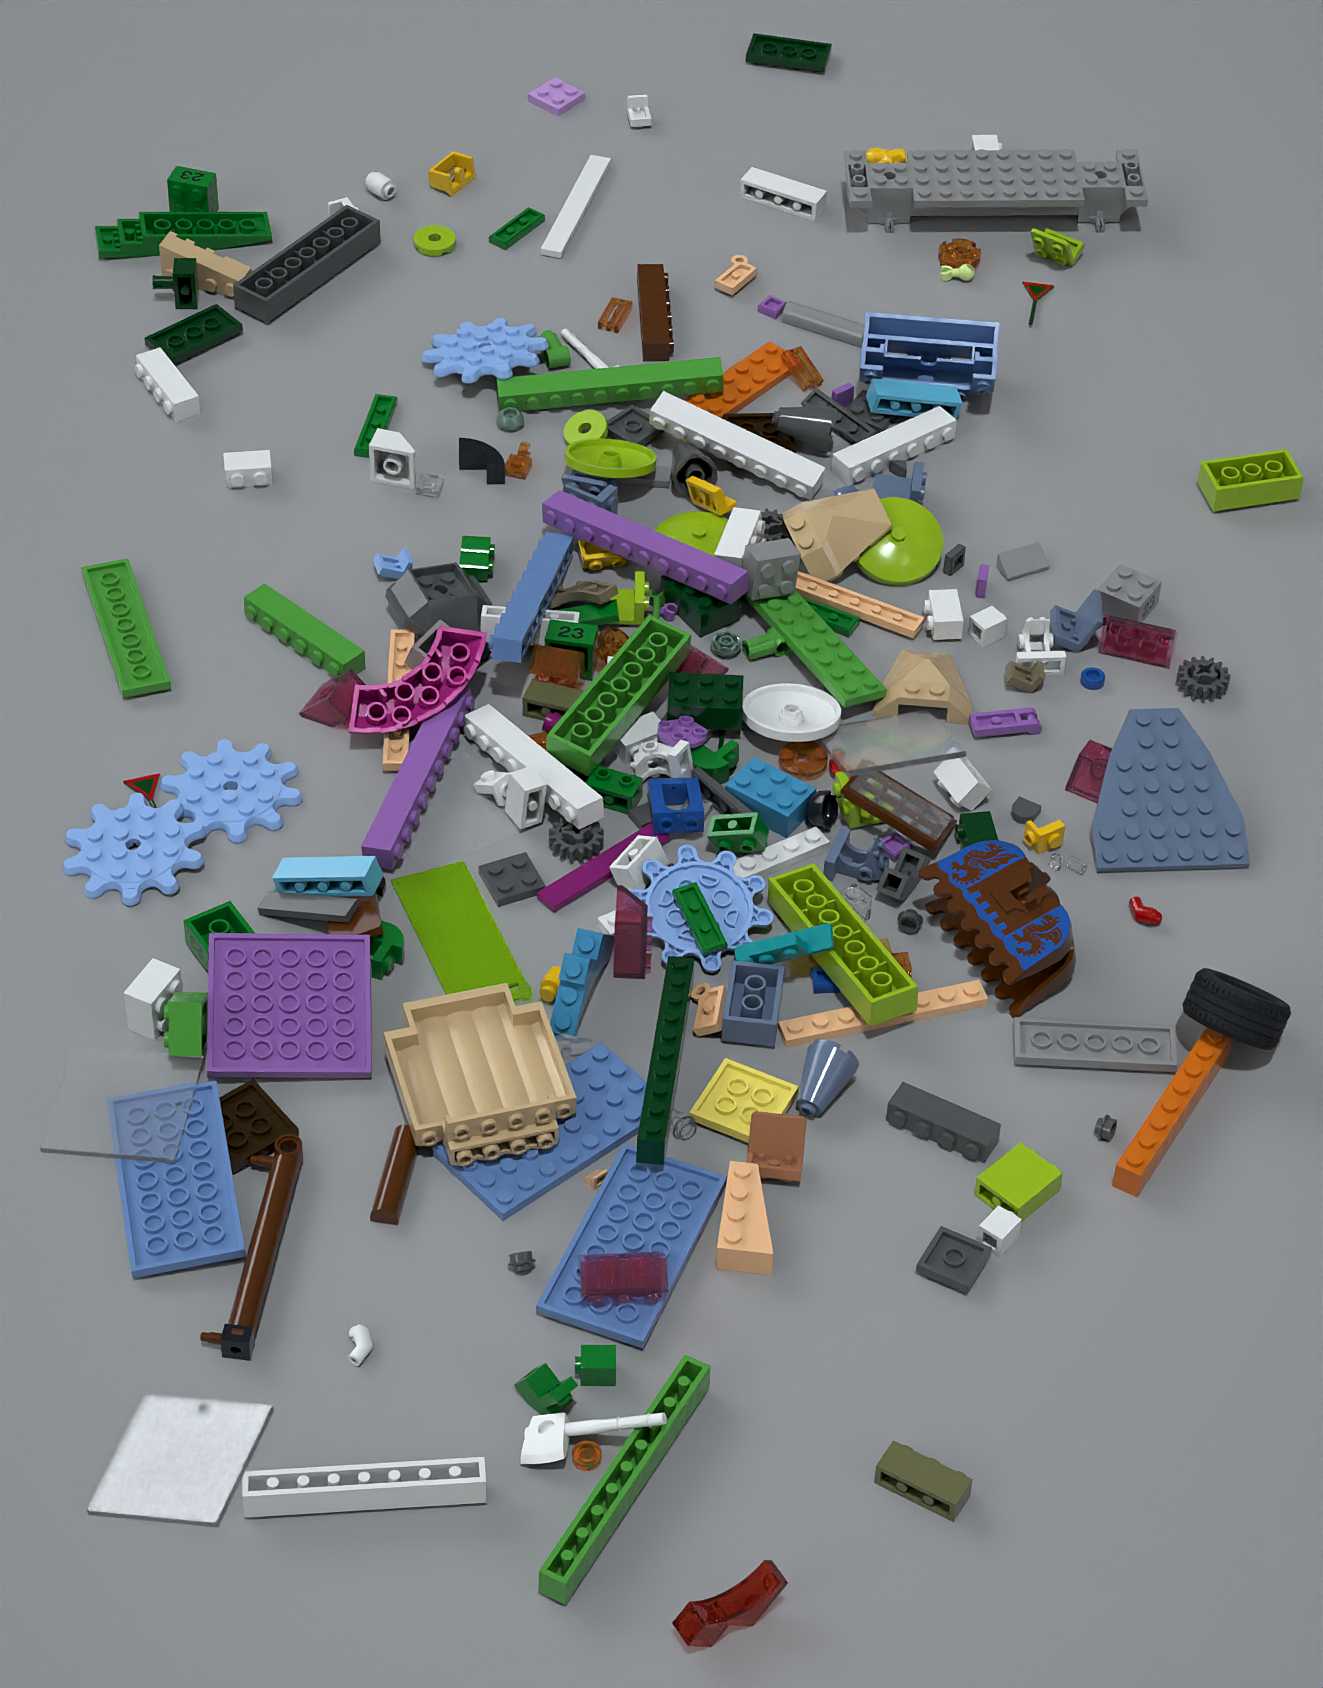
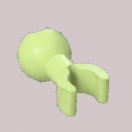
M963 264L956 269L944 265L941 266L942 272L940 273L941 281L951 280L952 277H960V279L968 281L974 277L975 270L970 264Z

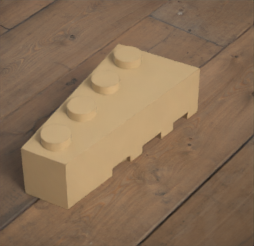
M172 231L167 234L159 245L162 276H172L174 258H196L199 290L234 298L233 285L252 272L251 267L227 256L222 258L214 253L215 251L206 248L204 250L195 246V242L186 239L184 241L178 238L177 234Z

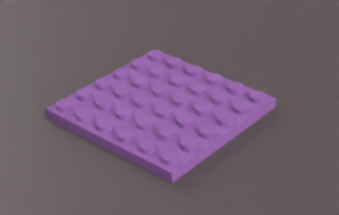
M209 933L207 1077L371 1078L370 935Z

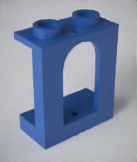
M698 777L648 779V802L650 801L653 816V834L704 832V807ZM689 804L687 808L681 810H673L666 805Z

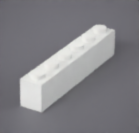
M938 406L833 453L831 472L847 486H850L889 468L890 460L905 461L955 438L957 420L942 407Z

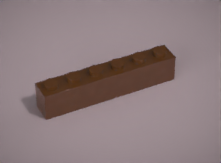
M637 264V289L643 361H669L670 352H674L673 326L671 325L672 315L670 312L668 273H664L663 264Z

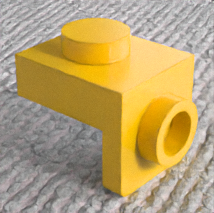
M1029 820L1025 823L1024 841L1037 854L1057 848L1063 844L1065 825L1060 820L1038 828Z

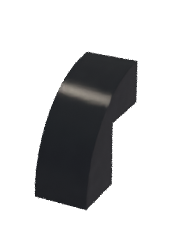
M459 438V470H487V485L505 484V462L502 455L494 447L482 441Z

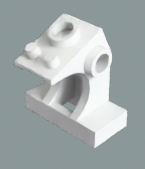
M1040 617L1039 619L1028 618L1025 621L1022 634H1018V648L1022 649L1023 652H1017L1016 663L1032 669L1039 660L1043 662L1045 676L1064 675L1065 651H1050V648H1053V634L1049 633L1050 619H1045V617Z
M680 740L674 747L655 741L641 743L638 753L634 754V762L630 764L631 768H634L635 771L632 775L643 778V781L648 777H659L661 774H666L671 778L691 777V772L694 769L689 742Z

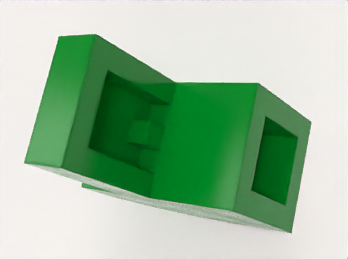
M731 739L716 752H713L703 744L692 748L693 768L695 769L699 766L719 784L728 781L729 768H733L739 761V744Z
M382 921L383 934L370 938V956H373L371 959L372 978L381 981L387 971L390 972L394 963L402 966L405 960L403 933L397 926Z
M544 1363L532 1369L516 1382L514 1386L529 1406L540 1415L559 1413L573 1401V1396L570 1392L578 1384L572 1376L559 1381L547 1363Z

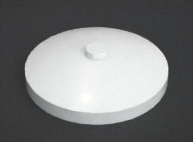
M772 684L760 687L745 697L742 707V718L750 729L765 737L781 741L804 742L817 740L833 733L840 724L841 707L835 698L820 689L801 684Z

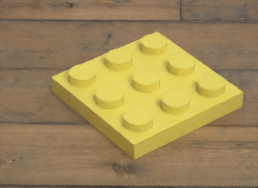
M725 1058L689 1112V1120L749 1143L752 1113L759 1111L786 1114L798 1095L799 1086Z

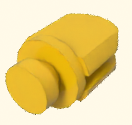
M561 966L551 967L541 980L539 994L546 1002L556 1000L560 979L558 978Z

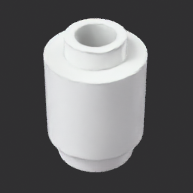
M371 172L365 180L368 190L384 200L391 198L396 192L395 181L380 172Z

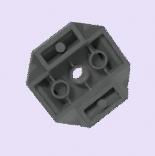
M456 562L409 569L400 579L386 589L385 596L403 626L421 636L428 632L440 619L452 628L480 631L483 605L493 606L475 576L468 575Z

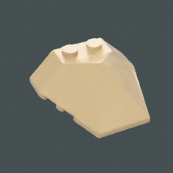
M874 488L802 502L782 512L783 520L810 576L827 582L840 577L844 573L843 570L852 561L856 562L860 558L859 555L868 546L872 547L893 527Z
M902 650L882 683L887 689L886 697L874 700L873 717L897 719L899 704L947 708L946 723L970 725L969 715L972 714V703L951 654Z

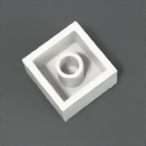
M152 958L123 994L128 1030L156 1040L162 1032L168 1029L169 1021H164V1006L168 1004V999H171L175 992H183V982L181 981V971L179 968Z

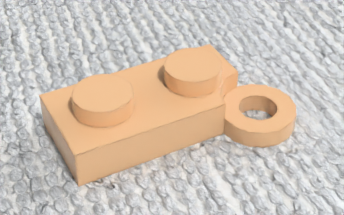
M735 255L731 258L732 267L715 280V288L733 295L757 275V267L748 264L747 257L743 255Z
M701 983L692 990L691 996L695 1002H698L693 1031L698 1037L722 1031L727 989L724 985L711 988L709 984Z

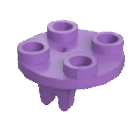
M680 716L676 720L660 721L658 723L657 737L661 742L672 747L680 740L687 741L691 750L706 741L707 729L695 723L694 719L690 716Z

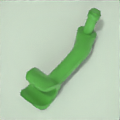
M652 589L649 592L653 605L652 616L659 619L660 606L665 603V597L663 592L657 595L656 590Z

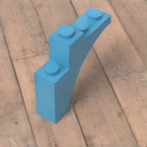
M577 929L572 954L564 953L558 978L560 979V984L550 1021L553 1033L576 1038L589 993L600 970L607 962H610L616 936L588 929Z

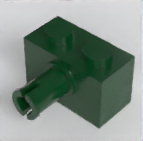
M174 258L172 276L153 275V289H173L176 309H198L199 285L196 258Z

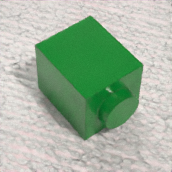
M581 1345V1356H575V1374H581V1386H616V1345Z

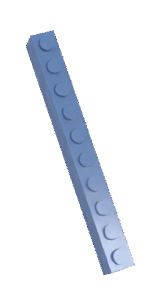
M546 532L543 539L539 540L537 550L533 551L532 560L528 561L527 570H524L522 573V580L518 581L516 591L512 592L511 602H507L505 613L502 612L500 624H496L494 635H490L489 649H492V659L516 663L522 662L573 557V535Z

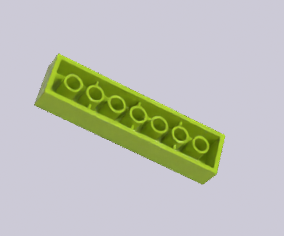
M814 863L768 878V903L792 932L826 923L832 925L834 948L811 955L870 1027L917 1011L918 986Z

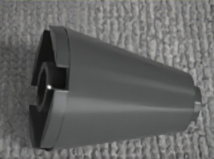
M780 407L778 411L773 413L772 424L775 425V430L817 450L827 452L833 438L831 433L832 428H835L837 410L833 407Z
M683 442L676 445L673 449L672 480L675 488L682 495L690 497L686 479L695 476L715 485L718 479L717 467L710 457L690 443Z

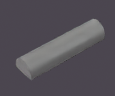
M792 301L786 304L782 315V322L862 347L864 324Z

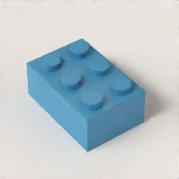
M753 757L725 784V789L753 813L758 812L769 830L785 838L807 818V803L810 797L816 793L815 787L756 757Z

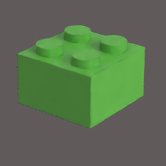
M175 992L172 998L168 999V1004L164 1006V1021H169L168 1030L164 1033V1048H169V1056L203 1055L207 1047L208 992Z

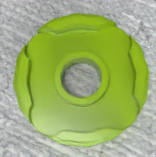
M441 225L425 226L414 234V247L418 248V252L423 255L442 256L443 252L447 251L450 253L456 247V235L448 227Z
M585 410L576 413L565 424L564 438L568 445L587 439H605L608 434V423L605 417L595 410ZM591 428L587 433H582L584 429Z

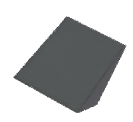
M890 460L889 472L906 478V461Z

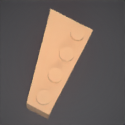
M730 1161L717 1243L716 1269L772 1276L774 1254L758 1164Z

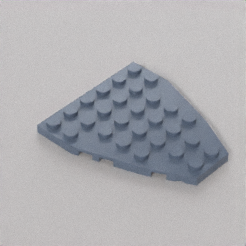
M1179 708L1129 709L1109 755L1091 827L1097 873L1248 868L1250 860L1244 818L1210 751Z

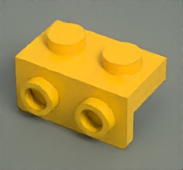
M582 539L578 540L577 545L582 569L599 570L605 566L622 567L629 563V560Z

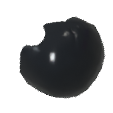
M831 790L816 792L807 803L806 814L809 821L821 829L831 828V825L838 816L837 795L831 793Z

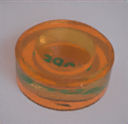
M581 1441L574 1446L572 1462L577 1469L592 1471L601 1464L602 1451L597 1443Z

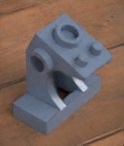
M841 827L824 861L823 874L832 882L837 873L863 881L880 880L885 867H889V857L885 854L884 842H881L876 834L874 842L868 850L855 848L850 844V830Z

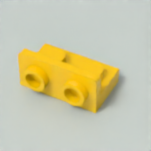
M695 476L686 479L693 504L719 516L727 514L732 508L737 506L736 500L725 496L720 487Z

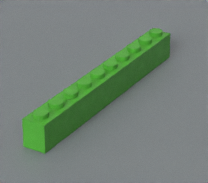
M721 357L516 376L505 380L497 378L500 411L508 407L516 408L519 411L653 399L659 398L663 391L673 396L724 392V379Z
M684 1354L644 1414L665 1413L667 1418L666 1424L652 1426L651 1428L649 1426L639 1427L633 1430L540 1568L539 1593L566 1605L709 1389L710 1365Z

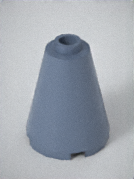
M816 1039L813 1044L810 1043L807 1048L796 1105L803 1115L808 1117L821 1115L857 1072L859 1062L850 1050L846 1054L839 1049L840 1044L827 1039Z

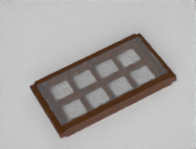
M863 763L840 791L845 799L929 851L931 849L936 851L957 823L953 815L870 764L866 765Z

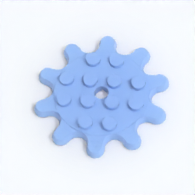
M504 318L495 319L493 323L487 326H475L471 322H463L460 324L456 334L434 335L432 345L438 348L424 351L422 361L424 363H439L434 366L433 375L436 377L458 373L462 374L461 380L463 383H474L479 377L491 374L498 379L505 380L513 376L512 368L517 366L535 367L539 365L540 360L533 352L546 350L549 348V344L546 338H531L537 334L533 324L509 327L507 320Z
M222 739L216 745V752L209 754L207 757L199 756L191 751L185 752L180 759V765L186 769V772L176 776L167 775L161 780L160 789L163 792L177 795L178 798L176 800L180 801L184 807V812L179 818L188 817L194 822H200L206 830L203 838L211 831L219 829L227 832L229 841L233 843L244 842L247 839L248 828L254 825H261L272 831L280 829L283 826V819L276 810L281 806H296L303 801L298 789L284 786L286 781L298 775L296 765L292 762L282 764L268 762L272 756V750L265 743L256 745L251 751L238 752L234 750L230 740ZM225 787L227 789L235 788L236 790H225Z
M133 793L125 808L110 810L103 804H95L90 812V817L95 823L90 828H72L67 831L65 836L66 844L78 848L80 852L74 857L66 859L62 870L67 876L86 874L90 877L84 888V894L87 898L96 899L107 890H118L121 893L122 903L126 906H134L140 902L142 892L150 887L158 888L167 895L176 893L179 890V883L175 879L174 874L179 869H198L204 864L203 856L198 851L189 849L188 846L194 840L203 838L206 830L197 821L190 823L178 822V818L184 812V807L180 801L172 799L162 807L153 808L147 806V799L143 794ZM134 843H136V845L139 846L135 850L128 849L129 847L133 846Z
M683 845L678 849V862L674 866H664L657 860L649 859L643 863L642 869L644 874L651 880V885L644 890L631 889L625 895V901L628 906L642 910L646 914V918L642 922L634 925L632 929L633 937L638 942L652 939L661 941L665 945L661 958L666 966L668 956H694L701 960L702 967L707 973H715L721 967V953L726 951L735 952L736 946L754 942L749 938L748 930L755 927L766 928L773 922L772 912L755 906L752 901L753 896L764 890L766 882L759 875H753L748 878L736 876L733 871L736 856L731 851H722L714 861L704 862L699 859L697 851L693 846ZM697 882L728 944L726 950L705 957L702 956L672 896V889Z

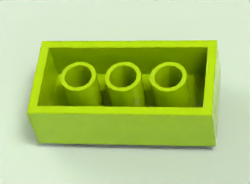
M1288 449L1201 461L1197 483L1212 510L1222 511L1300 499L1304 477Z

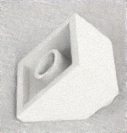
M378 428L369 444L371 481L415 489V450L400 432Z

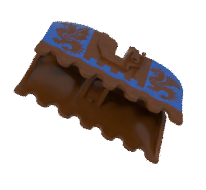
M998 840L982 841L919 869V876L923 880H939L934 886L933 891L940 898L925 904L927 912L933 915L939 913L946 914L940 920V927L944 931H959L953 939L954 945L957 948L968 946L973 948L967 955L968 963L971 965L982 963L987 965L981 971V978L989 983L993 981L1000 982L995 988V995L998 999H1014V1002L1009 1006V1013L1012 1018L1023 1015L1036 1003L1064 985L1072 976L1075 970L1076 954L1069 915L1060 904L1059 897L1055 891L1047 886V883L1051 880L1050 876L1046 872H1042L1037 865L1029 862L1024 852L1018 846Z

